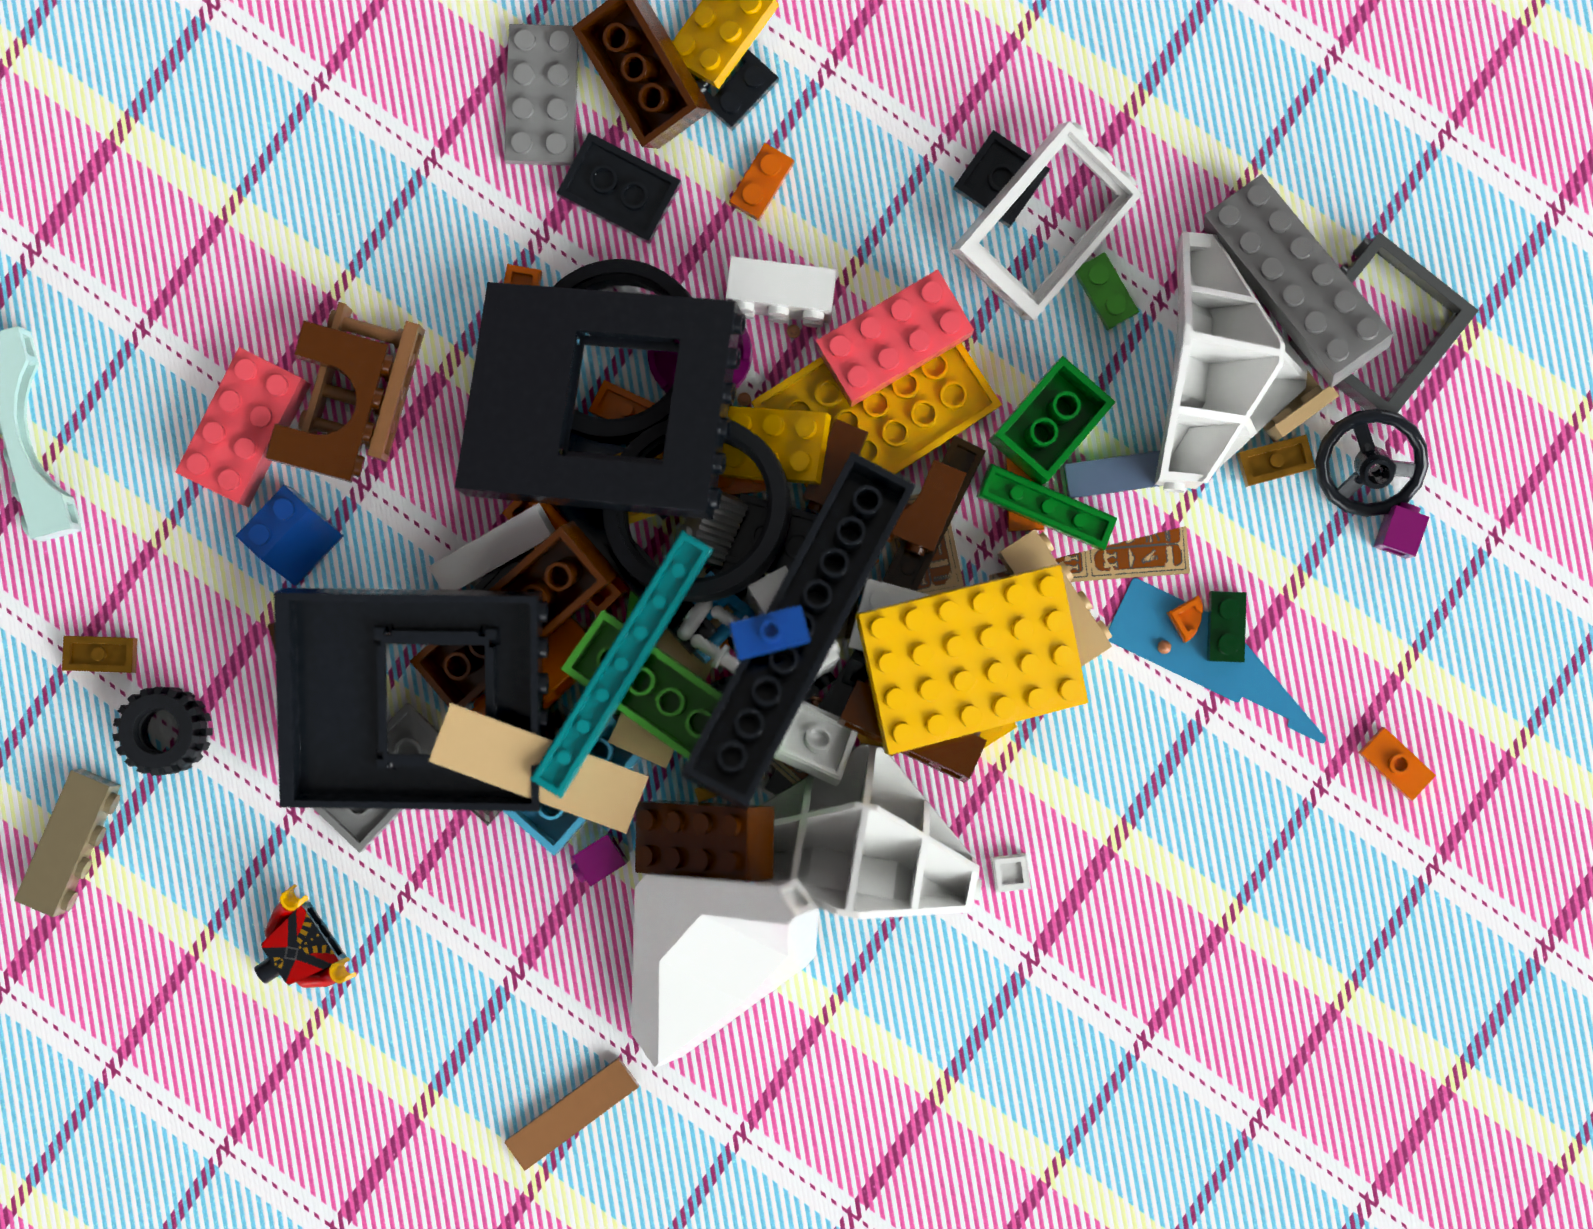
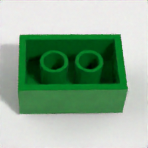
M1062 356L1051 366L988 441L1031 479L1043 485L1053 477L1116 401Z

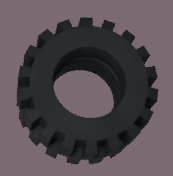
M176 687L145 688L140 690V694H132L127 698L129 704L121 705L118 709V712L122 714L121 718H114L113 726L119 727L118 734H112L113 741H120L121 744L120 747L116 748L119 756L126 755L127 759L124 762L129 767L136 766V771L143 774L151 773V775L159 776L175 774L192 768V763L199 762L204 757L201 752L208 750L211 744L206 741L207 736H212L213 728H207V722L211 721L209 713L202 711L206 706L202 701L194 700L196 695L191 692H184L181 688ZM160 710H166L171 713L176 719L179 729L176 743L166 752L155 748L148 736L149 722Z

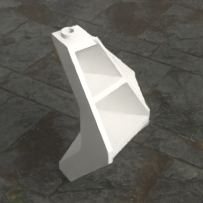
M1183 231L1177 244L1178 321L1172 385L1155 477V485L1163 486V491L1182 493L1185 488L1197 489L1203 483H1208L1213 474L1306 388L1308 369L1256 299L1217 235Z
M862 743L852 749L838 786L809 775L761 804V806H774L773 879L756 881L758 883L798 879L820 909L837 916L854 919L971 912L973 900H979L982 879H978L980 866L977 865L976 859L890 755L885 754L884 747Z
M649 873L635 886L631 1034L654 1068L683 1057L804 969L816 956L819 907L798 879L754 883Z

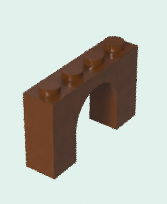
M303 321L294 353L295 357L299 360L337 370L345 375L355 389V410L350 420L342 428L329 434H312L275 424L265 458L273 462L352 483L354 476L360 477L365 462V457L360 456L363 442L370 443L375 423L369 422L373 408L379 410L384 389L378 388L382 374L389 375L394 355L388 354V344Z
M835 419L828 435L821 484H808L803 495V500L808 502L807 509L819 514L851 452L860 456L868 437L867 431ZM933 460L919 496L913 504L903 510L887 542L891 543L893 538L906 543L905 550L924 557L925 552L933 554L967 473Z

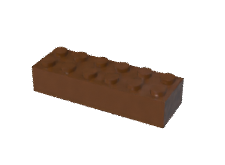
M571 521L560 526L489 590L542 591V601H548L549 606L548 622L543 623V637H549L616 579L619 574L576 523ZM427 645L410 660V663L448 707L452 703L467 708L485 693V645Z

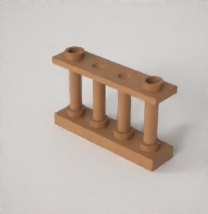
M338 302L337 309L332 310L329 315L327 327L394 344V348L398 349L389 375L382 374L381 376L385 378V382H388L379 410L372 409V411H375L378 419L370 443L363 442L365 448L369 449L368 456L376 460L388 462L425 329L420 324L406 321L404 329L399 328L396 331L352 319L351 314L353 310L345 303ZM320 365L308 409L303 410L299 418V430L312 434H317V432L329 434L345 425L322 418L327 398L356 406L355 391L331 385L335 373L334 369Z

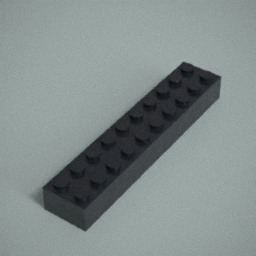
M851 452L765 613L801 605L811 639L810 643L740 660L681 771L682 778L745 811L747 810L916 487L915 484Z

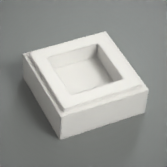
M1026 853L991 857L996 893L1031 889Z

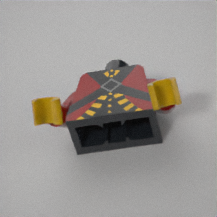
M296 884L284 891L264 930L267 939L262 942L261 947L268 958L254 967L258 978L264 984H267L280 975L288 986L296 982L302 988L328 987L335 983L340 984L355 977L356 972L350 974L345 969V963L350 961V958L346 956L312 904L309 902L302 905L308 900V896L305 895L301 899L297 898L294 893V889L297 887Z

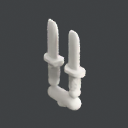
M713 601L696 602L678 628V637L681 640H689L691 638V645L693 647L699 648V651L702 650V653L705 652V655L708 654V657L711 656V659L714 658L710 666L716 669L720 665L733 674L740 661L728 653L731 647L724 644L722 649H720V647H717L708 639H704L702 635L693 634L710 610L711 616L719 619V622H722L728 628L729 623L739 621L740 618H737L734 614L731 615V612L728 613V610L725 611L722 606L716 605L713 607ZM745 615V616L742 618V620H743V619H747V618H749V617Z

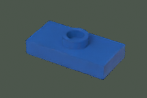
M801 605L729 623L738 661L807 644L811 641Z

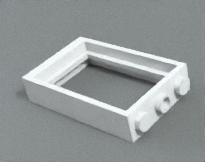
M1076 122L1060 123L1054 128L950 249L1023 320H1035L1143 194L1136 187L1137 181L1126 171L1117 169L1111 163L1113 161L1112 156L1102 147L1098 146L1096 148L1087 139L1089 137L1088 132ZM1065 144L1116 197L1032 294L980 242Z

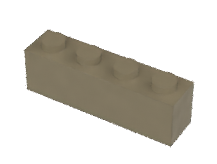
M85 769L70 771L14 901L51 917L65 914L66 911L69 912L72 909L78 893L75 892L80 879H84L90 870L92 860L89 857L92 850L104 838L106 828L103 825L108 814L111 815L115 811L120 801V795L117 794L121 786L120 784Z

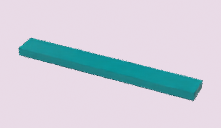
M683 530L680 532L531 776V781L560 799L563 798L714 549Z

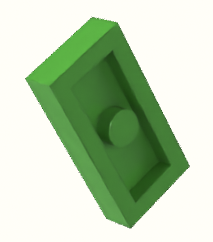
M1105 252L1082 264L1075 272V276L1107 331L1139 313L1138 308Z

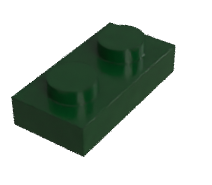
M1209 592L1207 661L1245 662L1247 592Z

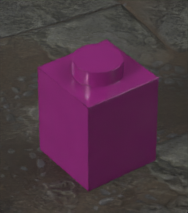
M1402 502L1400 506H1392L1389 513L1384 515L1373 547L1405 559L1416 557L1430 517L1420 514L1421 509L1409 503Z
M609 832L573 855L572 859L575 863L571 867L581 883L587 881L591 887L627 864L629 860L612 833Z

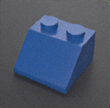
M283 485L236 534V537L260 560L294 586H297L344 535L294 488Z

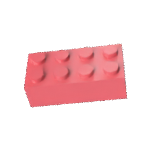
M937 269L817 339L815 348L848 404L852 407L972 336L974 329L940 271Z
M239 347L175 473L237 504L249 507L272 461L265 457L274 425L279 424L290 427L311 384L303 378Z

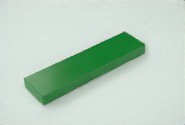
M992 463L988 465L976 495L977 498L1101 551L1106 549L1117 521V517Z

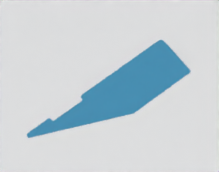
M1138 578L1132 579L1109 627L1112 635L1109 642L1236 703L1244 697L1289 719L1288 728L1319 743H1325L1326 737L1246 643L1245 662L1207 661L1208 612L1203 610L1202 620L1197 633L1189 641L1183 643L1167 612L1183 604L1185 601ZM1162 640H1166L1171 644V651L1167 654H1162L1157 649L1158 643Z

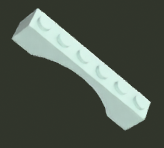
M16 326L0 331V434L3 435L6 448L3 449L4 460L10 469L12 468L15 482H12V491L16 500L21 503L24 514L21 516L23 531L31 540L44 542L83 530L74 497L60 488L46 473L36 456L30 440L27 423L28 396L32 380L39 367V362L31 332Z

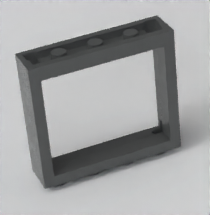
M1379 232L1371 240L1365 237L1354 249L1352 254L1356 258L1349 267L1346 264L1340 267L1348 279L1353 283L1377 253L1453 313L1385 399L1380 397L1353 374L1335 385L1365 410L1378 408L1398 413L1479 310ZM1291 339L1289 343L1296 351V353L1299 355V357L1310 367H1312L1315 371H1317L1315 367L1311 364V362L1307 359V357L1303 354V352L1299 349V347Z

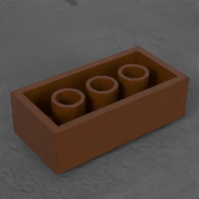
M607 0L572 27V30L642 147L661 148L712 111L708 101L648 0Z
M669 800L639 801L636 808V873H655L745 882L773 879L774 806L749 805L745 811L733 804Z

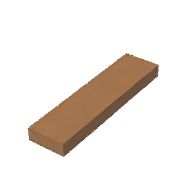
M618 1057L506 1139L504 1143L524 1171H526L639 1088V1084L620 1057Z

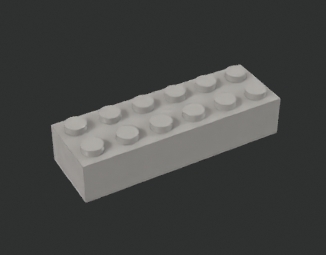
M1263 174L1204 214V231L1207 234L1217 235L1246 283L1331 388L1390 347L1393 332Z

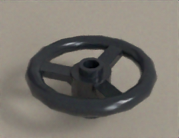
M1378 408L1356 411L1336 422L1321 440L1315 459L1317 482L1326 498L1344 512L1364 517L1388 514L1392 506H1400L1402 502L1408 503L1422 487L1429 467L1427 444L1417 426L1399 413ZM1378 422L1390 425L1403 433L1413 448L1414 463L1391 460L1385 450L1374 445L1368 424ZM1353 429L1360 448V452L1354 460L1355 472L1337 488L1330 475L1329 460L1336 443L1346 432ZM1395 476L1410 478L1399 493L1384 501L1363 503L1350 499L1363 485L1372 489H1381L1389 485Z

